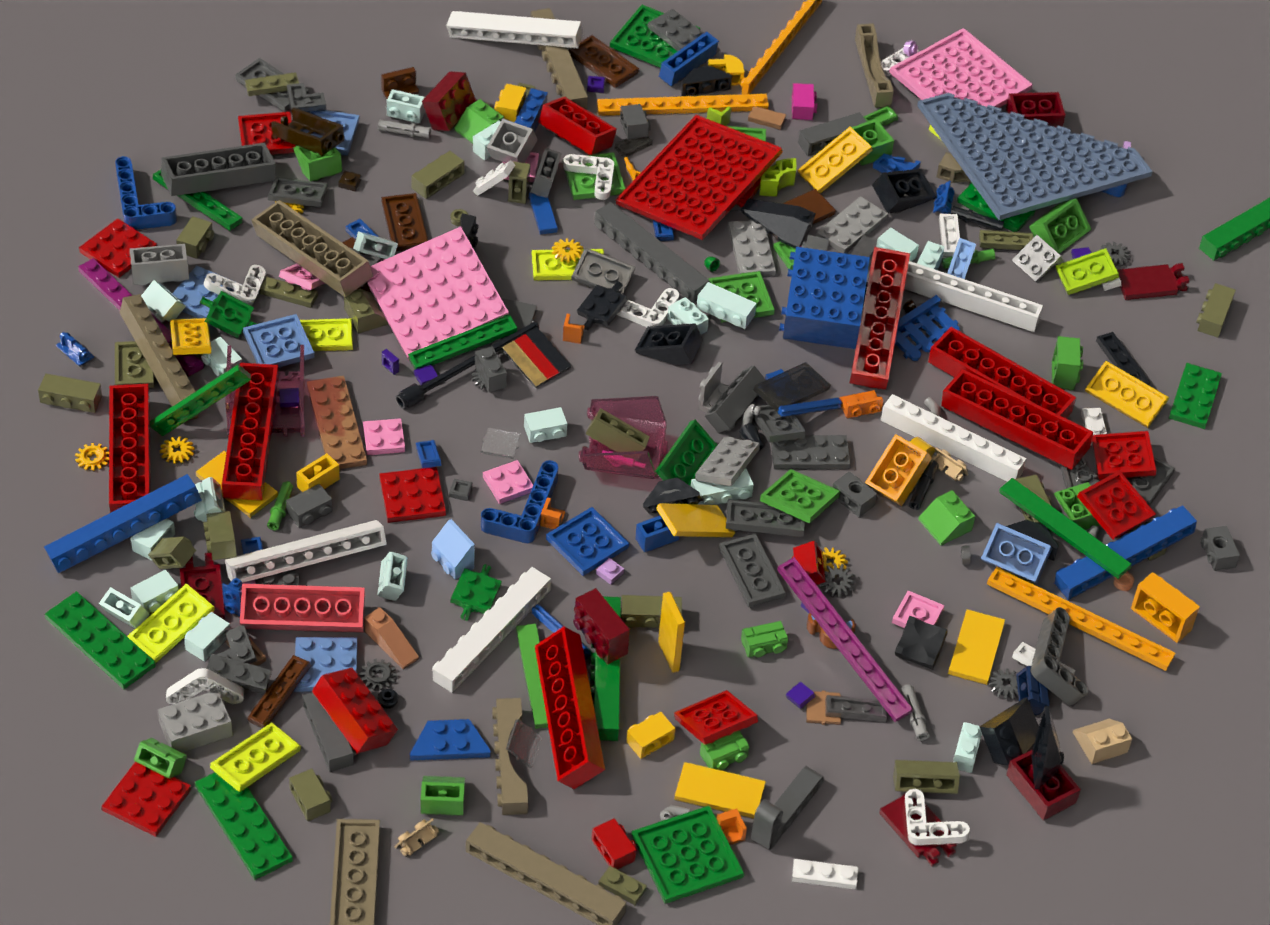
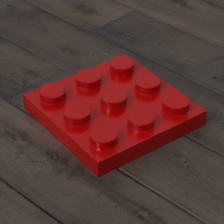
M290 112L238 116L241 145L265 143L271 155L295 153L294 147L296 146L294 144L281 140V138L275 139L272 135L271 122L275 121L281 124V118L285 116L288 118V124L291 123Z
M117 218L81 245L79 252L90 260L94 258L105 270L120 278L132 269L130 249L157 246V243Z
M1148 431L1093 435L1092 446L1099 480L1105 479L1118 471H1121L1126 478L1156 476V466Z
M437 467L379 473L388 523L446 516Z
M1121 471L1080 491L1077 495L1078 499L1112 540L1153 519L1156 515Z
M728 690L674 712L675 720L704 745L713 743L715 740L732 735L738 730L748 728L752 724L759 722L758 715Z
M135 761L102 804V811L157 837L191 791V785L175 777L169 779Z

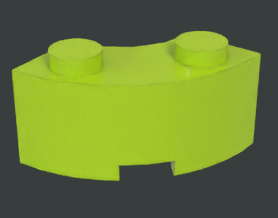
M796 158L778 160L776 164L768 168L761 177L760 196L777 197L778 192L782 188L794 186Z

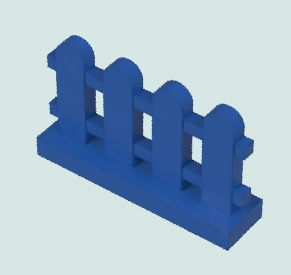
M937 295L910 311L898 321L894 346L897 345L904 352L903 356L906 359L910 358L912 361H918L921 357L919 350L922 349L924 352L930 353L931 347L934 345L932 342H937L950 327L958 331L960 330L959 322L957 320L953 321L945 313L946 309L944 307H939L941 299ZM934 319L943 327L942 329L933 322ZM922 328L930 337L927 338L919 329ZM908 336L917 344L916 346L907 339Z

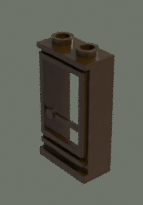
M292 108L293 121L288 124V118L285 116L281 118V124L275 121L271 122L273 138H281V140L319 153L321 156L344 141L343 125L297 108ZM306 129V130H309L310 132L305 133V132H302V131ZM312 133H317V134L323 135V137L318 138V137L313 136V135H311V134H312Z

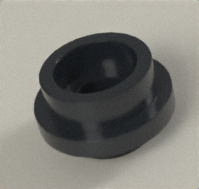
M384 689L378 694V702L383 708H393L398 702V694L393 689Z

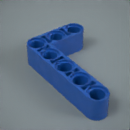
M126 156L117 158L115 165L124 222L135 230L174 225L177 222L176 206L174 203L160 202L138 205L131 159Z
M552 460L542 463L522 515L494 508H486L481 512V530L487 534L522 543L533 542L540 528L541 512L547 497H552L558 481V464Z

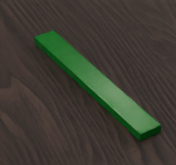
M1011 478L999 489L1000 494L1117 579L1131 568L1132 564L1014 478Z

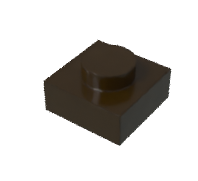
M344 171L338 182V187L356 191L361 181V175Z

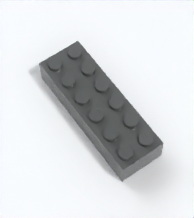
M265 143L162 157L161 175L171 196L266 183L275 180L276 164Z

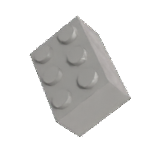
M185 244L130 249L133 285L143 286L152 283L153 280L160 284L168 281L183 282L184 280H189Z
M218 690L158 709L159 724L169 747L181 753L233 736L232 723Z

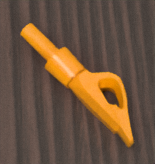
M625 157L626 169L633 181L641 172L635 171L633 164L630 163L628 157Z

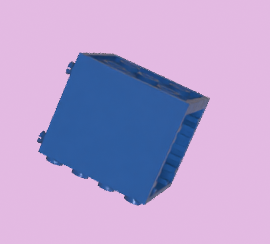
M796 247L795 252L790 253V259L794 260L793 270L788 269V276L791 277L787 307L782 306L781 314L786 315L785 324L780 323L779 331H784L783 339L856 349L870 257Z

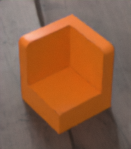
M566 314L563 326V341L581 344L584 325L571 324L570 314Z
M547 497L542 509L540 526L556 529L561 526L565 511L552 508L551 498Z
M737 808L717 814V821L729 845L745 840L747 828Z

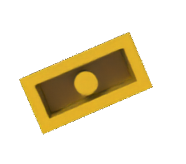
M506 83L504 90L500 91L499 101H496L494 110L504 116V119L515 122L526 100V88Z
M326 453L296 472L297 488L304 492L318 484L323 489L340 480L339 464Z
M660 711L655 715L648 716L645 721L638 725H632L627 730L626 742L638 757L642 759L672 742L675 737V727Z

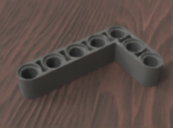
M1058 607L1043 619L1031 665V674L1065 703L1073 706L1088 694V688L1084 682L1059 663L1070 617L1063 608Z
M805 766L774 805L765 799L762 800L755 811L751 839L768 850L772 849L818 791L824 781V776Z

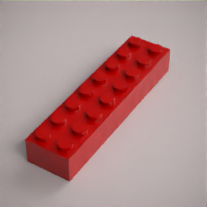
M874 247L850 384L883 390L887 388L910 253Z
M950 327L931 347L928 363L953 377L964 369L1066 419L1073 412L1076 401L1075 396L953 327Z
M240 363V366L251 374V380L236 389L222 478L223 498L262 500L278 391L279 371L278 365Z
M964 369L943 390L942 407L1073 470L1091 447L1093 431Z
M148 384L109 386L110 513L151 493L150 396Z
M563 626L534 647L557 781L576 789L603 772L605 766L581 635Z

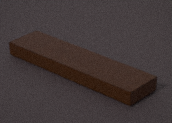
M293 655L247 717L248 721L261 728L267 726L311 667L310 662Z

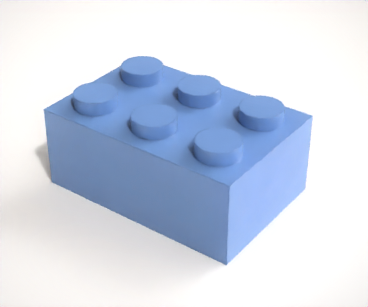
M996 523L981 560L1037 584L1053 548L1046 543Z

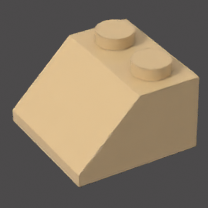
M1106 719L1073 730V734L1091 764L1128 753L1132 737L1124 724L1112 719Z

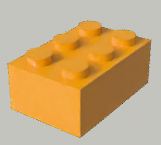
M895 434L865 483L874 491L902 507L932 457L928 452Z
M1154 572L1138 584L1131 606L1134 612L1176 643L1180 642L1192 631L1200 608L1193 600L1186 597Z

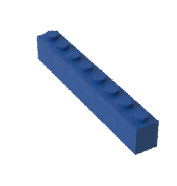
M186 474L44 546L57 573H60L202 501L195 484L189 475Z
M1182 505L1171 509L1161 517H1156L1146 525L1139 526L1135 531L1124 534L1120 539L1109 542L1106 546L1133 566L1193 534L1197 520ZM1086 556L1083 559H1077L1066 568H1060L1056 572L1054 584L1070 600L1113 577V575Z

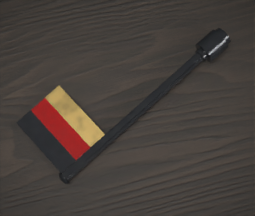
M532 321L531 324L492 345L495 352L502 350L534 388L541 386L571 368L566 359L539 330V324L536 321ZM475 355L423 385L414 383L401 390L396 395L398 405L402 409L410 408L424 400L426 392L475 365Z

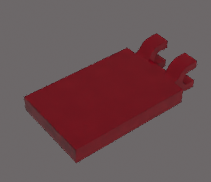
M1183 263L1175 264L1171 268H1169L1168 264L1117 269L1121 280L1120 288L1125 300L1177 295L1179 290L1187 291L1186 284L1190 282L1188 276H1183L1181 271H1184Z
M205 553L206 566L194 567L192 556L185 564L186 568H180L181 588L187 583L214 606L215 610L212 613L225 619L220 564L214 565L212 554Z
M905 795L880 808L879 814L918 858L923 855L931 866L939 863L937 857L940 856V852L936 847L941 846L948 857L955 853L954 847L957 846V843L914 845L909 841ZM912 798L913 806H917L916 798ZM925 804L926 823L941 822ZM912 814L910 816L913 820H919L922 817L919 814ZM942 830L933 832L935 836L939 837L945 834Z

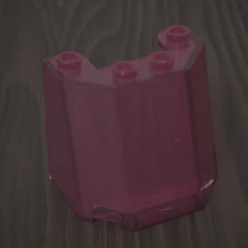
M659 397L592 399L591 405L587 409L588 419L592 421L601 408L650 436L643 451L616 452L589 436V449L587 446H583L582 450L579 451V461L583 463L584 469L648 479L660 478L655 470L667 455L668 441L665 440L667 424ZM602 451H611V453H602Z

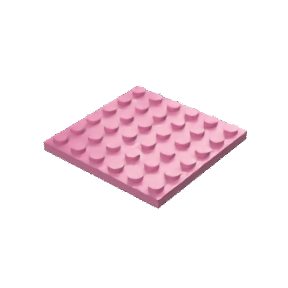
M964 28L890 67L889 71L891 75L921 100L951 93L955 95V98L962 100L968 98L978 101L979 105L985 107L991 105L999 108L1007 104L1009 93H1026L1032 90L1033 86L1032 83Z
M461 227L370 266L373 277L367 281V284L408 360V354L509 314Z

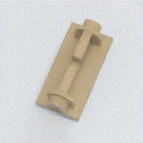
M937 447L935 448L937 455L931 456V465L933 460L936 461L939 465L937 469L943 471L947 466L948 469L945 471V474L955 481H961L964 477L963 473L968 476L967 466L959 459L956 461L944 449L941 451Z
M432 818L428 822L424 819L414 826L416 829L410 834L407 831L398 837L399 842L394 847L397 848L400 845L402 847L400 851L404 856L412 855V853L422 847L418 839L425 845L437 837L439 833L436 826L432 827L430 824L434 819Z

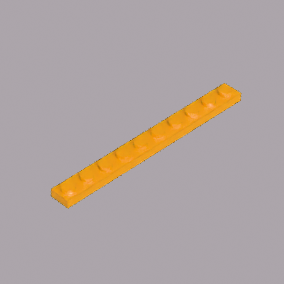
M807 0V2L805 1L802 4L801 9L796 11L794 18L789 20L785 29L781 30L779 37L772 42V46L766 49L764 56L758 59L756 66L751 68L749 75L743 78L741 82V95L750 94L816 11L822 0Z
M767 94L597 99L599 116L620 115V106L641 104L646 114L707 113L710 107L720 112L728 106L731 107V112L751 111L753 107L768 110L769 107Z
M996 567L987 581V585L1047 614H1050L1058 607L1063 608L1069 614L1070 625L1160 669L1167 671L1175 657V652L1003 569Z

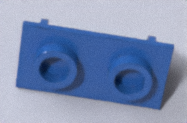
M951 181L941 184L937 188L933 213L938 210L942 214L951 213V203L955 194L954 189L950 187Z
M68 332L60 334L61 342L56 344V346L79 367L94 358V355Z
M234 578L229 585L222 584L224 609L231 614L240 616L242 581Z

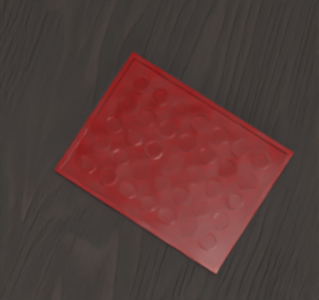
M695 115L615 199L616 205L704 240L783 153L782 148Z

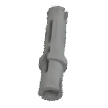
M381 119L378 122L379 131L407 134L410 137L430 138L431 127L416 126L414 123L409 125Z
M910 684L905 685L901 688V692L912 708V713L909 714L910 725L914 728L916 739L924 741L929 738L925 725L926 718L921 713L914 687Z

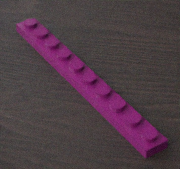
M94 258L78 266L79 272L119 311L123 297L133 296ZM152 315L172 349L171 332ZM194 354L175 355L188 377L204 368L203 362Z
M795 557L779 565L778 572L894 722L912 713L911 706Z

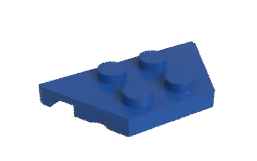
M470 719L427 721L410 752V761L491 757L489 747Z

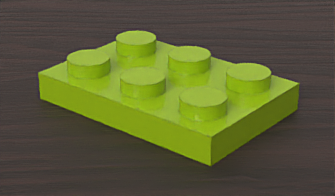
M1106 248L1055 266L1067 295L1119 278L1118 271Z

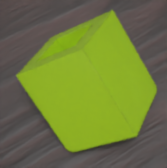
M728 106L722 112L711 107L707 110V119L724 126L730 123L731 107Z

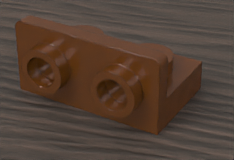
M414 67L381 74V90L386 100L392 89L410 94L419 93Z

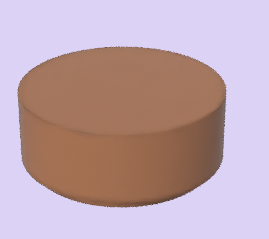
M1128 572L1119 579L1114 578V585L1119 590L1128 591L1133 587L1134 577Z

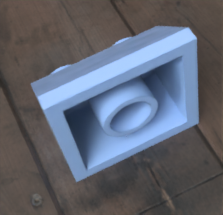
M450 519L432 541L431 555L436 562L438 561L443 566L444 571L454 579L461 577L464 568L474 569L475 544Z

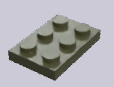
M136 341L115 342V385L148 384L149 388H154L153 371Z

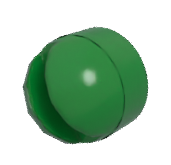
M709 256L705 259L704 265L706 269L714 272L719 268L720 260Z

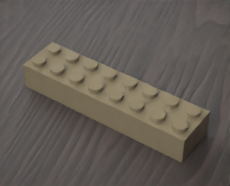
M280 200L252 219L258 237L344 297H347L373 277L367 259Z

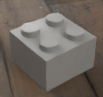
M502 118L487 145V149L491 158L507 163L511 160L512 162L525 163L538 139L533 129Z

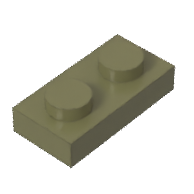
M612 866L608 867L598 884L605 890L620 896L633 905L638 903L647 885Z

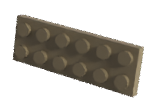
M337 819L330 925H374L380 820Z

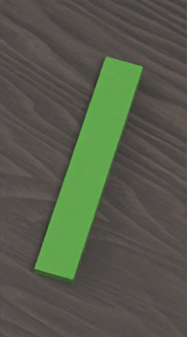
M536 624L516 626V633L535 729L546 728L548 723L534 647L540 642Z

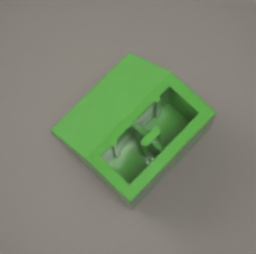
M1089 482L1055 492V497L1070 520L1085 530L1090 529L1091 526H1100L1077 497L1080 491L1091 486Z
M423 776L421 814L463 815L465 777Z

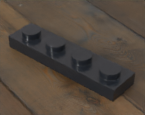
M1114 332L1097 336L1096 342L1113 365L1150 385L1148 378Z

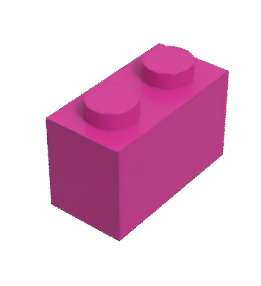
M793 83L792 119L813 120V113H817V103H814L817 99V91H814V84Z

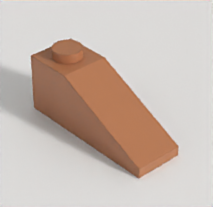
M381 607L364 617L365 633L402 669H405L419 659V656L394 620Z

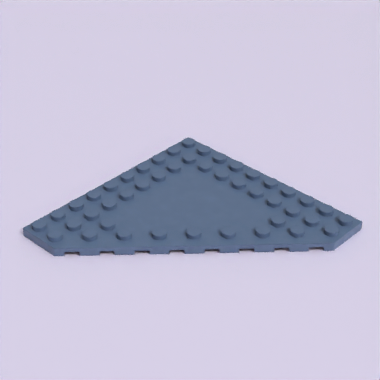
M951 93L918 101V108L998 220L1152 176L1153 171L1135 148L1128 147V149L1119 147L1118 143L1104 140V142L1095 140L1094 136L1088 134H1075L1068 128L1061 126L1055 128L1047 125L1048 122L1034 119V121L1025 119L1024 115L1014 112L1010 114L1001 111V108L991 105L985 107L979 105L978 101L964 98V100L955 98V95Z

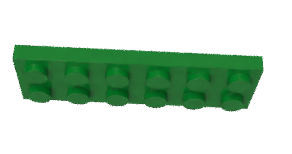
M77 591L44 613L45 619L123 690L156 667L153 659Z
M215 772L195 781L196 789L254 880L293 862L292 855L248 787L238 792Z

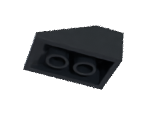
M922 169L883 172L872 184L887 213L901 212L936 198Z
M696 323L648 326L635 348V352L673 365H688L692 363L703 339Z
M1024 698L979 727L993 762L1009 765L1011 760L1025 754L1035 743L1039 725L1028 698Z

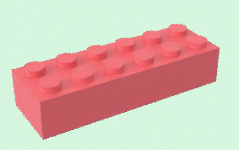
M242 584L240 626L244 624L246 629L364 632L365 588Z

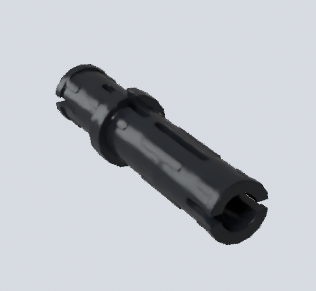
M956 206L952 208L951 214H957L958 218L965 220L966 223L971 222L1002 231L1004 221L972 212L973 210L971 209L966 210Z
M932 460L929 462L919 478L918 485L909 502V507L912 509L915 506L916 510L921 508L930 484L934 482V475L939 466L934 460L932 465H930Z

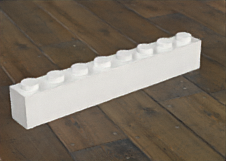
M452 11L447 23L449 37L578 48L583 35L580 21Z
M909 261L904 289L930 298L937 295L942 302L1035 332L1040 321L1043 305Z
M892 394L883 406L881 421L914 437H920L930 445L941 450L944 449L951 455L1008 482L1011 478H1020L1026 462L1025 457Z
M374 520L247 553L235 558L225 559V564L230 581L238 578L243 583L387 545L383 525L379 521Z
M533 567L520 576L519 581L515 585L512 584L503 597H499L495 605L484 613L482 619L478 623L475 622L466 635L460 637L454 648H450L446 652L445 657L434 664L432 668L433 681L453 693L526 617L532 608L549 593L551 578Z

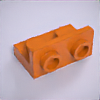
M875 390L839 397L842 401L841 408L846 418L882 411L883 398L878 397Z

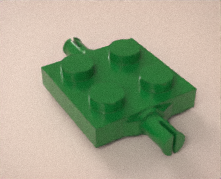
M220 291L218 297L213 301L204 296L200 301L201 304L209 308V313L204 322L236 338H239L244 327L256 325V323L250 321L254 307L223 291Z
M487 564L483 565L480 573L464 568L451 596L450 602L464 609L460 616L462 620L465 617V621H467L471 612L484 614L493 605L502 581L488 576L491 566L488 565L487 567Z

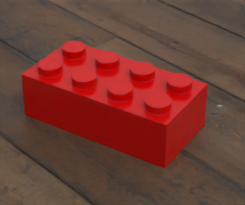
M565 96L543 104L538 122L546 129L553 131L559 137L566 139L573 146L579 147L589 155L612 147L617 128Z
M353 667L322 675L312 690L315 697L357 754L388 745L398 730Z

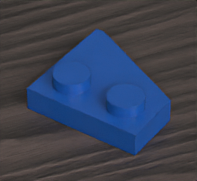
M883 154L873 162V168L881 173L918 169L921 165V162L918 160L912 163L905 161L903 157H894L888 154Z

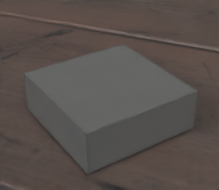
M454 479L449 497L468 501L473 488V482Z

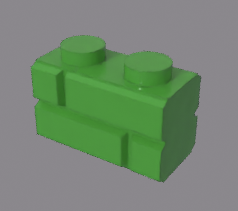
M777 621L742 629L741 642L748 657L755 656L759 658L767 653H781L787 649L788 636L782 622Z
M739 730L732 735L715 740L713 743L706 745L701 743L700 756L706 762L708 768L724 770L733 762L740 763L748 757L749 744Z
M150 738L140 742L134 761L170 779L181 774L187 755Z

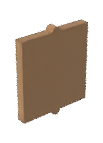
M825 690L821 692L813 691L815 697L806 704V722L821 723L822 725H840V717L825 716L826 695L840 696V693L825 692Z

